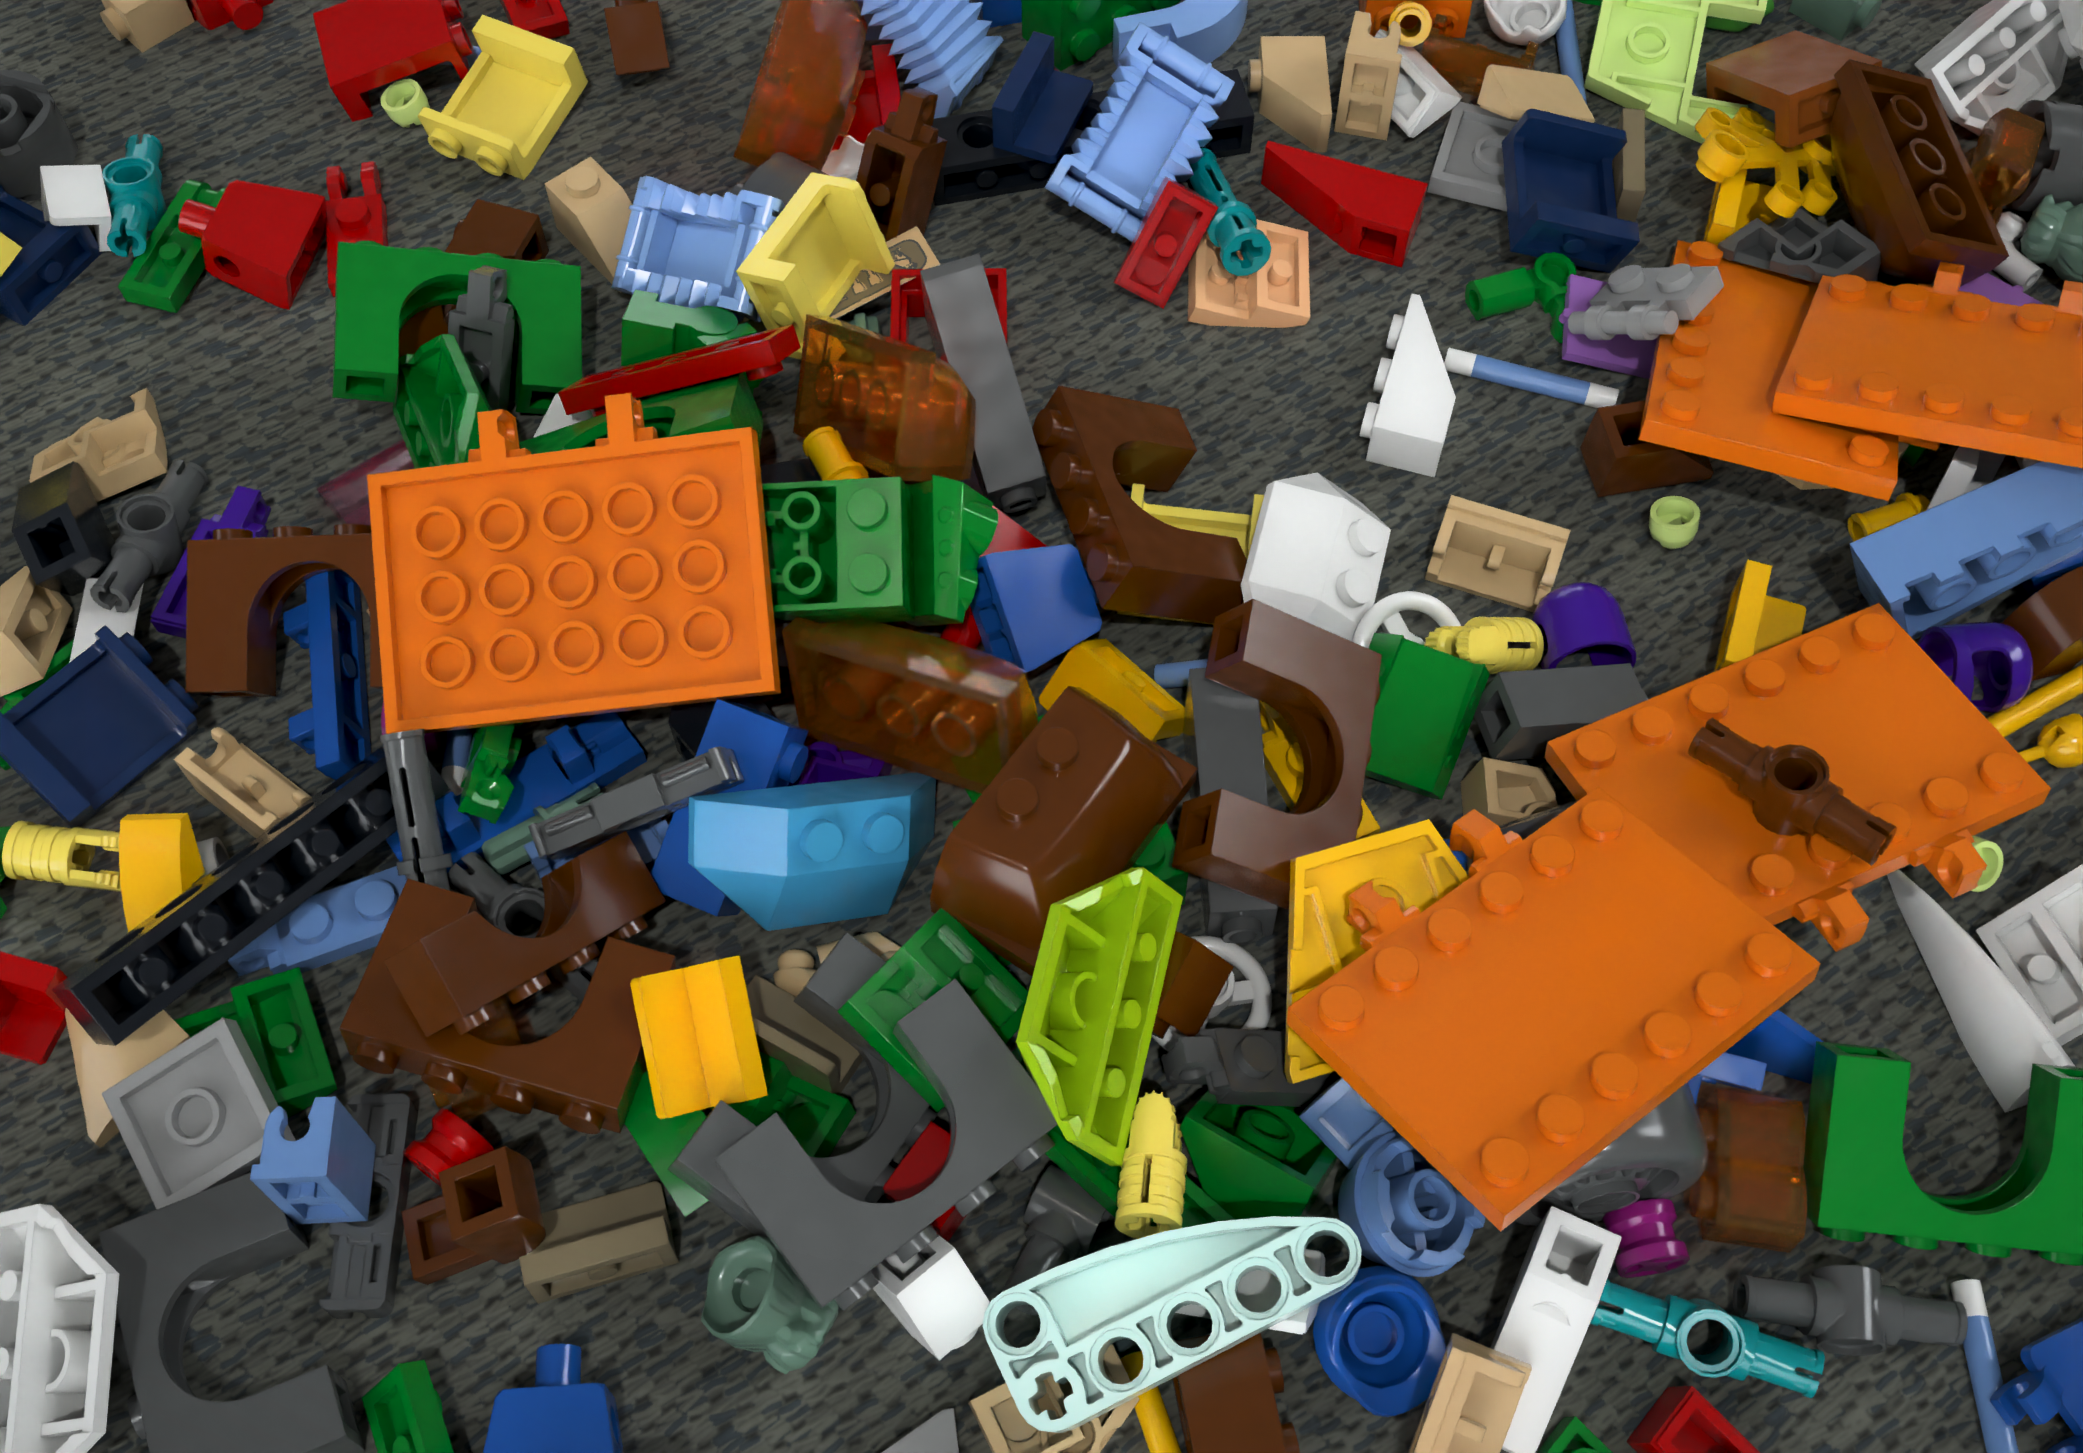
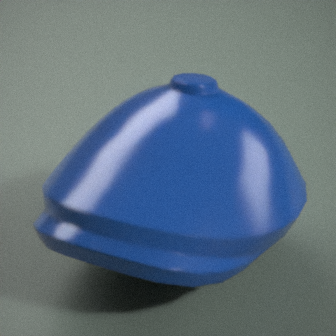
M1385 1266L1361 1268L1352 1283L1319 1303L1317 1315L1314 1318L1313 1337L1315 1350L1322 1368L1342 1392L1358 1401L1362 1407L1373 1415L1383 1417L1400 1415L1417 1407L1429 1397L1447 1347L1435 1304L1422 1284L1415 1278Z

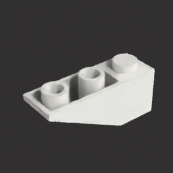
M1412 293L1406 315L1394 314L1386 348L1395 350L1393 359L1382 357L1380 360L1373 392L1381 393L1382 397L1379 404L1368 402L1360 436L1370 439L1366 461L1435 477L1456 396L1421 296Z
M1554 1206L1550 1207L1533 1234L1491 1345V1349L1528 1363L1532 1367L1502 1450L1508 1453H1536L1595 1313L1622 1239L1619 1235Z

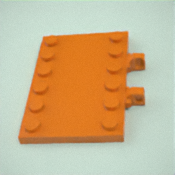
M1677 240L1670 266L1681 263L1689 264L1690 267L1718 266L1724 287L1694 320H1679L1678 328L1674 334H1660L1657 337L1638 440L1889 501L1898 481L1899 442L1935 451L1939 448L1940 443L1772 413L1776 388L1819 284L1722 258L1723 251L1718 249L1717 245L1710 242L1696 241L1689 243ZM1867 281V282H1871V283H1877V284L1886 285V284H1884V283H1882V282H1878V281Z
M1940 261L1933 286L1919 283L1918 285L1900 284L1890 286L1867 282L1859 276L1842 274L1835 277L1822 275L1776 388L1772 413L2083 468V283L2065 280L2058 306L2036 303L2017 306L1992 302L1982 295L1959 291L1965 267L1962 264Z
M632 393L605 396L608 438L595 439V446L531 454V451L526 448L520 449L516 417L504 409L477 412L480 448L469 450L468 462L367 475L386 734L416 729H425V733L709 702L716 701L717 699L727 700L780 694L757 432L752 427L658 438L656 428L645 427L641 400H636Z
M1880 603L1547 742L1544 756L1576 800L1583 798L1599 786L1773 926L1792 917H1795L1802 924L1811 921L1835 952L1859 942L1868 926L1869 917L1852 895L1854 889L1909 864L1913 867L1923 864L1952 899L1975 889L1978 886L1977 883L1982 872L1986 870L1987 864L1971 844L1974 842L1972 836L2043 805L2051 790L2050 786ZM1714 718L1734 733L1762 748L1770 745L1776 749L1791 744L1802 745L1815 750L1825 759L1829 766V781L1844 790V797L1872 815L1880 817L1897 827L1893 840L1885 852L1879 855L1878 860L1871 866L1863 859L1854 855L1852 851L1818 832L1813 836L1807 832L1789 836L1779 835L1767 830L1757 821L1753 814V799L1738 791L1739 784L1710 765H1706L1688 754L1695 735L1702 727L1705 728L1706 722L1709 719Z
M1598 786L1524 840L1513 831L1503 835L1497 824L1475 809H1472L1455 821L1451 829L1449 848L1452 851H1462L1472 860L1468 872L1469 879L1421 913L1415 906H1411L1402 913L1394 897L1383 898L1373 890V882L1371 880L1350 894L1347 921L1362 934L1359 944L1365 950V953L1289 1006L1287 1025L1501 1232L1815 980L1821 963Z

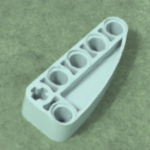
M1271 1216L1217 1221L1164 1231L1110 1246L1054 1267L1001 1292L991 1300L984 1313L983 1330L986 1341L1015 1404L1026 1422L1039 1431L1063 1433L1082 1426L1343 1290L1353 1282L1359 1271L1362 1249L1357 1235L1347 1224L1338 1219L1325 1217ZM1323 1235L1339 1239L1345 1245L1349 1254V1262L1346 1268L1338 1275L1331 1277L1319 1276L1312 1272L1304 1259L1305 1249L1308 1244L1316 1237ZM1255 1270L1268 1271L1277 1278L1281 1285V1295L1277 1304L1270 1310L1261 1313L1251 1312L1244 1308L1237 1296L1238 1285L1242 1277ZM1023 1304L1032 1305L1039 1314L1041 1322L1040 1332L1036 1339L1028 1346L1015 1348L1005 1337L1003 1329L1004 1320L1008 1313L1016 1306ZM1190 1304L1200 1305L1207 1309L1211 1315L1213 1323L1212 1332L1208 1340L1201 1346L1195 1348L1181 1347L1172 1337L1170 1330L1171 1320L1175 1312L1181 1307ZM1122 1339L1133 1340L1142 1350L1144 1358L1143 1368L1139 1376L1132 1382L1117 1384L1110 1380L1105 1373L1103 1365L1104 1354L1115 1341ZM1052 1375L1056 1383L1065 1384L1069 1381L1073 1389V1394L1067 1396L1064 1400V1407L1067 1413L1061 1418H1057L1054 1410L1042 1412L1037 1401L1047 1393L1043 1381Z

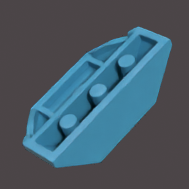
M931 771L690 796L688 863L767 931L888 914L934 838L936 774Z

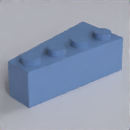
M2040 461L1849 543L1860 592L1870 606L1880 603L1910 637L1915 640L1921 637L1924 631L1930 627L1941 626L2083 550V468Z

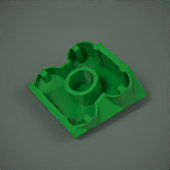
M932 474V480L911 485L906 484L913 495L915 621L906 622L915 626L963 623L966 610L973 600L978 585L976 569L979 557L991 543L998 524L997 509L992 508L993 502L963 482Z
M1374 633L1368 649L1382 654L1378 680L1380 695L1374 708L1370 737L1372 753L1366 767L1365 776L1426 797L1442 800L1490 673L1485 664L1471 663L1405 639L1404 635Z

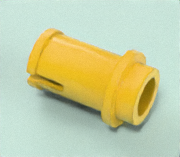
M1404 1L1393 9L1389 19V26L1393 21L1398 22L1400 25L1401 20L1407 15L1417 16L1418 22L1414 28H1401L1399 45L1412 47L1422 43L1429 36L1432 28V19L1428 10L1422 4Z
M830 426L815 429L805 438L802 445L803 451L811 460L822 481L869 478L866 468L861 463L855 462L851 457L838 430L835 431Z
M1909 492L1900 494L1894 503L1863 513L1852 514L1848 519L1849 535L1853 541L1859 540L1926 511L1930 502L1922 494L1915 496Z

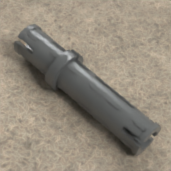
M425 729L380 735V740L383 742L392 804L395 811L403 861L396 862L398 876L405 875L406 881L407 879H412L450 891L446 868L452 867L453 863L451 853H444L435 794L432 787L424 740Z

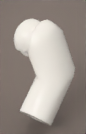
M2004 212L1998 216L1995 225L2009 257L1993 270L2012 285L2022 286L2024 288L2023 292H2025L2036 283L2043 269L2019 252L2020 242L2018 239L2027 229L2025 220L2012 212Z

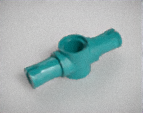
M138 134L128 137L125 145V158L112 161L105 166L102 172L110 197L109 208L112 219L111 229L107 236V245L113 253L121 257H128L131 246L134 257L144 253L147 246V232L155 229L167 210L161 190L162 173L159 169L160 160L163 156V146L155 136L150 134H143L141 144H139Z
M1607 1279L1600 1300L1618 1307L1612 1308L1598 1303L1590 1322L1591 1325H1600L1650 1342L1654 1352L1683 1361L1691 1371L1700 1376L1711 1378L1728 1376L1739 1381H1744L1747 1376H1751L1801 1393L1802 1396L1807 1398H1813L1816 1394L1820 1382L1813 1379L1811 1374L1796 1370V1368L1800 1367L1822 1375L1825 1363L1823 1351L1818 1349L1812 1350L1759 1332L1758 1323L1731 1315L1721 1306L1710 1300L1699 1298L1686 1300L1668 1294L1663 1300L1612 1283ZM1706 1319L1720 1322L1723 1329V1339L1715 1351L1706 1355H1698L1689 1351L1687 1335L1693 1325L1698 1321Z

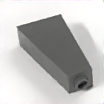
M980 254L921 270L925 319L982 494L993 502L996 508H1003L1005 513L1027 509L1037 503V497L1046 495V473Z
M1206 668L1189 669L1183 741L1186 762L1198 768L1196 782L1189 790L1190 800L1222 788L1268 806L1259 700L1205 678ZM1199 877L1206 936L1223 938L1225 943L1248 945L1259 941L1263 936L1272 935L1278 910L1277 905Z

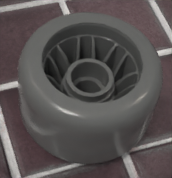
M1688 1082L1514 1222L1528 1226H1539L1551 1206L1589 1223L1601 1221L1607 1212L1624 1208L1637 1201L1670 1199L1695 1184L1706 1169L1708 1148Z

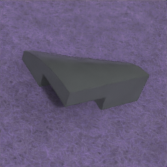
M1801 208L1798 209L1792 218L1781 216L1769 225L1756 218L1718 244V249L1723 251L1722 258L1817 284L1820 283L1822 275L1835 277L1842 274L1859 276L1866 281H1877L1881 265V254L1876 244L1845 221L1840 219L1827 228Z

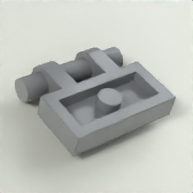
M1685 263L1661 268H1642L1639 265L1625 266L1609 276L1608 283L1589 301L1591 306L1586 311H1574L1571 313L1568 319V328L1572 334H1585L1590 340H1610L1616 334H1628L1633 340H1654L1660 334H1674L1678 328L1679 320H1694L1724 287V283L1718 266L1690 267L1689 264Z

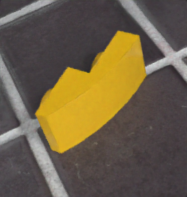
M188 813L127 814L120 820L119 871L128 933L190 888L205 873Z

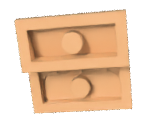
M1256 219V229L1261 230L1270 241V258L1257 272L1247 276H1236L1224 268L1220 258L1221 248L1211 242L1206 230L1188 263V322L1209 326L1289 328L1306 325L1310 319L1308 231ZM1236 251L1238 258L1243 261L1244 259L1240 251Z

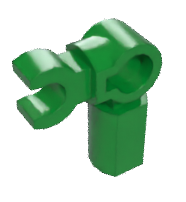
M1556 252L1545 253L1539 256L1531 270L1521 267L1469 281L1465 290V302L1477 321L1530 307L1535 301L1541 305L1545 314L1550 313L1553 319L1550 324V332L1554 339L1561 344L1563 343L1564 324L1559 321V316L1565 308L1567 279L1570 274L1576 275V268L1570 258Z

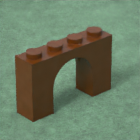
M1059 385L1045 408L1036 416L1032 430L1102 609L1214 624L1216 616L1243 604L1241 582L1247 559L1237 538L1190 531L1168 525L1139 507L1120 485L1132 486L1135 483L1144 484L1146 489L1163 492L1170 490L1197 452L1179 409Z
M364 524L334 525V535H313V529L307 527L279 526L273 528V537L253 538V532L250 530L223 528L213 530V539L187 540L186 693L213 698L276 696L277 624L284 603L290 594L305 580L319 573L333 570H343L350 575L359 585L366 598L370 612V687L383 690L371 526Z
M1251 599L1215 617L1205 678L1268 704L1286 720L1294 732L1301 749L1304 766L1303 785L1299 798L1289 813L1276 810L1222 788L1183 802L1172 867L1289 910L1290 859L1356 840L1357 829L1363 816L1361 800L1365 772L1372 753L1370 737L1374 708L1380 695L1378 680L1382 654L1255 599Z
M407 879L339 1028L349 1054L353 1056V1060L358 1065L380 1074H393L397 1068L421 1075V1079L425 1084L445 1093L461 1094L464 1088L489 1095L490 1100L495 1105L510 1112L530 1114L534 1108L559 1116L562 1124L582 1133L598 1134L601 1128L621 1133L646 1066L630 983L633 978L675 970V956L608 937L584 999L575 1015L554 1034L537 1042L515 1046L488 1043L472 1036L468 1032L459 1035L453 1023L426 1037L383 961L442 927L473 911H478L474 897Z

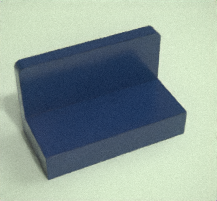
M1033 31L992 105L993 147L1050 164L1057 162L1093 94V82L1091 80L1054 70L1053 36Z

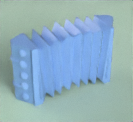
M851 0L864 1L860 16L873 14L868 26L883 25L878 40H894L889 55L904 53L897 69H911L904 84L918 83L917 87L938 94L934 119L948 117L954 110H958L961 107L963 99L971 89L982 82L983 75L993 64L997 48L1004 41L1001 36H986L992 21L977 20L984 2L969 3V0Z
M1139 22L1118 57L1121 66H1118L1111 76L1115 82L1106 92L1109 97L1106 96L1099 105L1102 113H1097L1090 122L1092 127H1086L1080 135L1081 138H1077L1072 144L1071 148L1074 154L1063 155L1044 187L1067 201L1069 207L1075 206L1109 227L1112 233L1117 232L1133 242L1165 176L1176 182H1186L1194 175L1190 164H1195L1204 156L1200 147H1204L1213 139L1207 128L1220 119L1215 111L1226 101L1235 84V81L1212 68L1211 63L1206 64L1171 42L1169 36H1162Z
M640 177L633 205L629 206L631 213L621 252L616 256L618 263L611 288L633 295L635 289L659 294L658 302L689 308L702 306L720 307L732 312L737 317L738 322H742L744 317L760 322L761 318L736 270L772 225L785 205L778 198L747 190H741L738 195L726 192L724 197L717 194L710 196L706 193H701L699 196L654 177Z

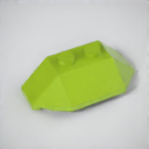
M1144 867L1130 868L1051 904L1016 1039V1044L1026 1068L1042 1094L1065 1139L1110 1166H1122L1131 1121L1135 1111L1183 900L1182 895Z

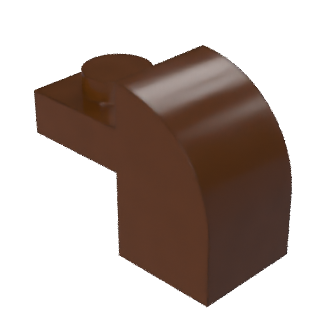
M2083 566L2064 574L2040 589L2001 623L2013 627L2026 640L2033 660L2032 681L2068 672L2083 659Z
M506 1146L438 1172L443 1195L401 1212L413 1280L426 1285L492 1259L502 1264L516 1261L519 1257L527 1255V1253L536 1249L546 1236L532 1164L528 1158Z

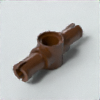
M1714 718L1706 722L1705 728L1702 727L1691 742L1688 754L1704 764L1710 765L1739 784L1738 791L1753 799V814L1757 821L1771 832L1789 836L1803 832L1813 836L1818 832L1852 851L1854 855L1863 859L1871 866L1878 860L1879 855L1885 852L1896 834V826L1880 817L1872 815L1843 796L1844 790L1829 781V766L1825 759L1813 749L1791 744L1776 749L1770 745L1762 748L1734 733Z

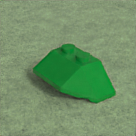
M441 334L421 345L415 354H406L399 358L393 413L415 469L468 462L469 450L480 448L477 412L491 411V408L455 336Z

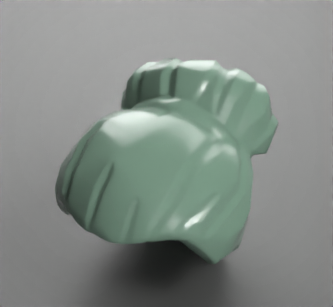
M2052 194L2045 195L2032 212L2027 223V229L2020 239L2021 252L2035 264L2045 263L2048 267H2052L2061 280L2083 283V203L2076 206L2070 201L2055 204Z
M757 1235L726 1247L715 1257L708 1273L706 1300L701 1322L713 1336L735 1348L763 1352L766 1362L774 1370L787 1374L789 1371L801 1369L816 1356L820 1346L824 1344L825 1336L836 1321L839 1306L833 1299L820 1309L771 1240L766 1236Z

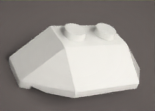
M1992 0L1972 13L1914 64L1921 77L1932 80L1943 108L1952 121L1986 141L1996 143L2004 138L2009 124L2025 103L2031 100L2044 101L2061 86L2068 60V55L2063 49L2057 31L2065 27L2058 7L2061 0Z
M1319 473L1273 481L1266 487L1241 582L1244 603L1251 599L1258 600L1349 641H1353L1354 633L1360 620L1374 605L1391 529L1363 503Z
M35 1204L0 1213V1453H87L106 1433L119 1273L52 1205Z

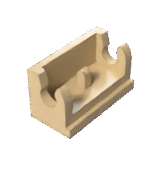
M1355 11L1345 54L1334 132L1387 141L1402 54H1397L1401 27L1398 22L1393 21L1389 26L1387 37L1375 38L1369 34L1372 25L1371 14Z
M1451 495L1433 548L1425 580L1534 612L1541 599L1550 593L1571 530Z
M220 727L211 730L212 739L218 745L215 752L209 758L204 759L187 747L174 759L200 795L255 838H258L312 798L243 743L239 744L234 736Z
M1452 1333L1408 1453H1500L1524 1386L1529 1379L1532 1370L1531 1365Z

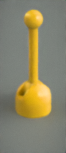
M2072 713L2054 719L2043 726L2037 737V746L2018 753L2027 763L2044 757L2049 764L2057 768H2073L2082 765L2083 717L2077 713Z

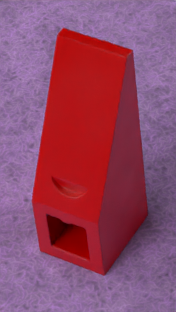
M1267 141L1265 146L1262 185L1348 253L1403 267L1421 219L1428 183L1272 141Z

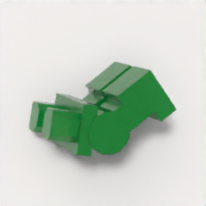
M635 289L622 318L621 366L755 334L757 330L747 322L738 325L737 317L726 309L714 306L689 308L658 302L659 294ZM743 372L753 395L754 388H757L765 378L749 381L746 372ZM668 390V391H664V392H660V393H656V394H652V395H648V396H644V397H640V398H635V399H636V400H641V401H643V400H646V399H649V398H652V397L661 395V394H663V393H666V392H669V391H672V390Z

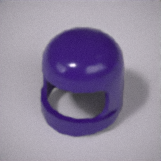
M1589 582L1563 585L1543 597L1534 610L1532 621L1540 628L1543 635L1544 648L1548 649L1541 662V669L1556 668L1557 664L1567 655L1582 648L1588 652L1593 666L1631 663L1633 668L1636 664V650L1623 611L1616 598L1606 588Z
M1996 622L1932 626L1924 631L1918 641V645L1947 676H1952L1951 681L1979 711L1995 713L2006 710L2018 704L2030 689L2033 678L2031 651L2026 640L2011 626ZM1974 675L1982 683L1984 693L1982 700H1971L1974 689Z

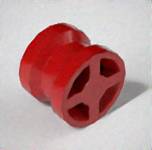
M442 1107L432 1118V1130L424 1139L413 1140L403 1151V1154L423 1174L441 1187L438 1172L495 1149L464 1120Z

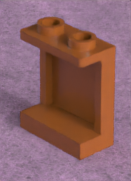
M1794 30L1707 62V98L1744 105L1754 102L1774 110L1775 143L1792 148L1830 133V123L1841 92L1834 74L1849 59L1882 67V60Z

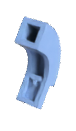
M1185 0L1172 7L1114 18L1112 57L1117 68L1121 66L1118 57L1139 22L1162 36H1169L1171 42L1206 64L1210 63L1228 50L1241 33L1246 19L1248 0Z

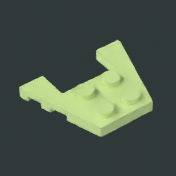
M1602 0L1584 83L1585 89L1625 108L1645 110L1646 118L1702 144L1705 139L1696 131L1695 124L1707 108L1712 107L1721 110L1731 119L1741 107L1748 108V105L1692 95L1706 17L1712 16L1760 25L1768 0Z

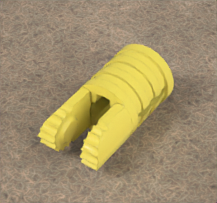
M1475 617L1470 619L1464 626H1441V628H1436L1433 632H1429V636L1425 638L1426 643L1424 644V646L1474 664H1485L1490 674L1533 670L1539 664L1544 650V640L1540 628L1534 621L1525 617ZM1508 642H1530V648H1508Z
M17 821L9 829L3 844V870L8 878L15 880L29 879L63 883L66 886L121 892L120 872L108 870L89 872L95 855V846L102 847L107 851L119 852V832L81 827H53L35 824L30 821Z
M1155 1090L1150 1094L1146 1092L1144 1097H1139V1102L1135 1106L1134 1119L1131 1121L1129 1147L1125 1149L1121 1166L1122 1170L1119 1176L1120 1190L1117 1196L1118 1210L1115 1216V1227L1121 1233L1136 1239L1164 1231L1180 1229L1183 1223L1181 1215L1184 1210L1183 1194L1185 1193L1187 1158L1181 1152L1182 1141L1180 1138L1183 1137L1180 1130L1181 1125L1178 1124L1174 1113L1176 1110L1174 1105L1171 1104L1170 1098H1165L1162 1092L1160 1094L1155 1093ZM1152 1219L1157 1223L1156 1226H1151Z

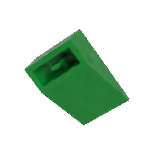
M901 477L762 484L774 620L848 624L915 621L913 495Z

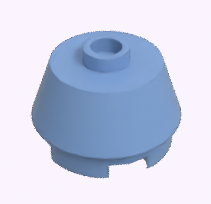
M1397 1131L1380 1137L1367 1149L1347 1173L1339 1191V1219L1347 1224L1357 1235L1362 1249L1361 1255L1373 1262L1410 1276L1431 1277L1450 1269L1465 1257L1463 1254L1469 1245L1474 1229L1482 1228L1485 1223V1216Z

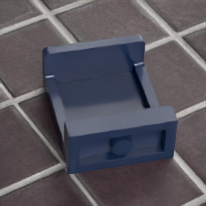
M1528 109L1502 141L1510 252L1538 258L1545 253L1556 252L1570 258L1575 266L1611 273L1640 242L1638 223L1617 218L1612 161L1627 143L1626 131L1537 109Z
M0 184V232L22 247L21 251L0 277V314L25 327L103 252H99V245L88 225L54 226L50 221H45L42 211L8 194Z
M106 625L94 633L96 642L5 714L0 712V756L71 828L81 827L198 731L197 719L192 712L199 707L194 699L174 679L169 680L164 685L147 668L153 662V659L131 634L126 632L118 638Z

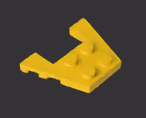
M1429 819L1290 859L1284 1071L1288 1083H1298L1335 1071L1287 1025V1013L1289 1006L1365 953V950L1359 944L1362 934L1347 921L1350 907L1349 895L1371 880L1373 882V890L1383 898L1394 897L1402 913L1411 906L1417 907L1421 913L1469 879L1468 874Z

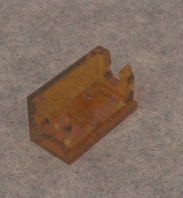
M1437 14L1434 28H1431L1429 36L1424 40L1421 53L1428 63L1455 90L1479 97L1485 72L1489 65L1495 64L1534 70L1539 44L1528 41L1525 55L1522 54L1520 58L1487 49L1488 46L1479 43L1474 45L1444 36L1448 17Z

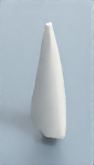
M1898 869L1887 874L1897 904L1949 1012L1957 1033L2004 1112L2006 1113L2028 1104L2032 1063L2076 1068L2042 1019L1975 940L1933 898L1901 870Z

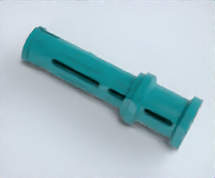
M1201 148L1204 156L1195 164H1190L1194 175L1189 178V181L1196 193L1211 200L1218 206L1214 217L1206 229L1208 237L1215 246L1221 248V262L1229 273L1236 276H1247L1255 273L1270 258V241L1261 230L1256 229L1257 221L1253 210L1248 204L1238 201L1229 182L1217 163L1214 153L1207 148ZM1236 251H1240L1244 259L1243 261L1238 258Z

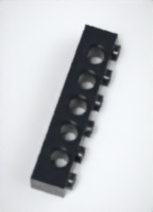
M1238 69L1220 72L1235 81V84L1226 101L1215 111L1220 119L1207 128L1213 139L1204 147H1200L1211 150L1216 159L1251 152L1255 115ZM1108 90L1093 92L1062 153L1054 164L993 147L992 109L934 119L932 127L939 130V137L948 140L933 197L934 205L939 206L1044 188L1063 155L1074 154L1071 148L1072 144L1077 138H1081L1080 135L1086 127H1092L1090 122L1097 113H1102L1099 105L1106 96L1109 97L1106 93Z
M384 747L378 748L52 989L96 1044L111 1046L119 1044L398 830L392 804ZM428 760L436 801L451 789Z

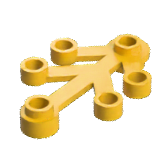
M1709 107L1695 124L1696 131L1705 139L1697 150L1699 158L1695 164L1700 173L1708 179L1721 183L1727 177H1734L1740 169L1775 168V185L1765 196L1764 200L1772 211L1785 218H1792L1801 206L1815 215L1824 216L1838 199L1836 192L1832 189L1831 176L1836 174L1832 164L1830 133L1795 147L1787 148L1775 143V124L1747 107H1741L1732 119L1721 110ZM1798 167L1808 174L1809 178L1808 183L1801 191Z

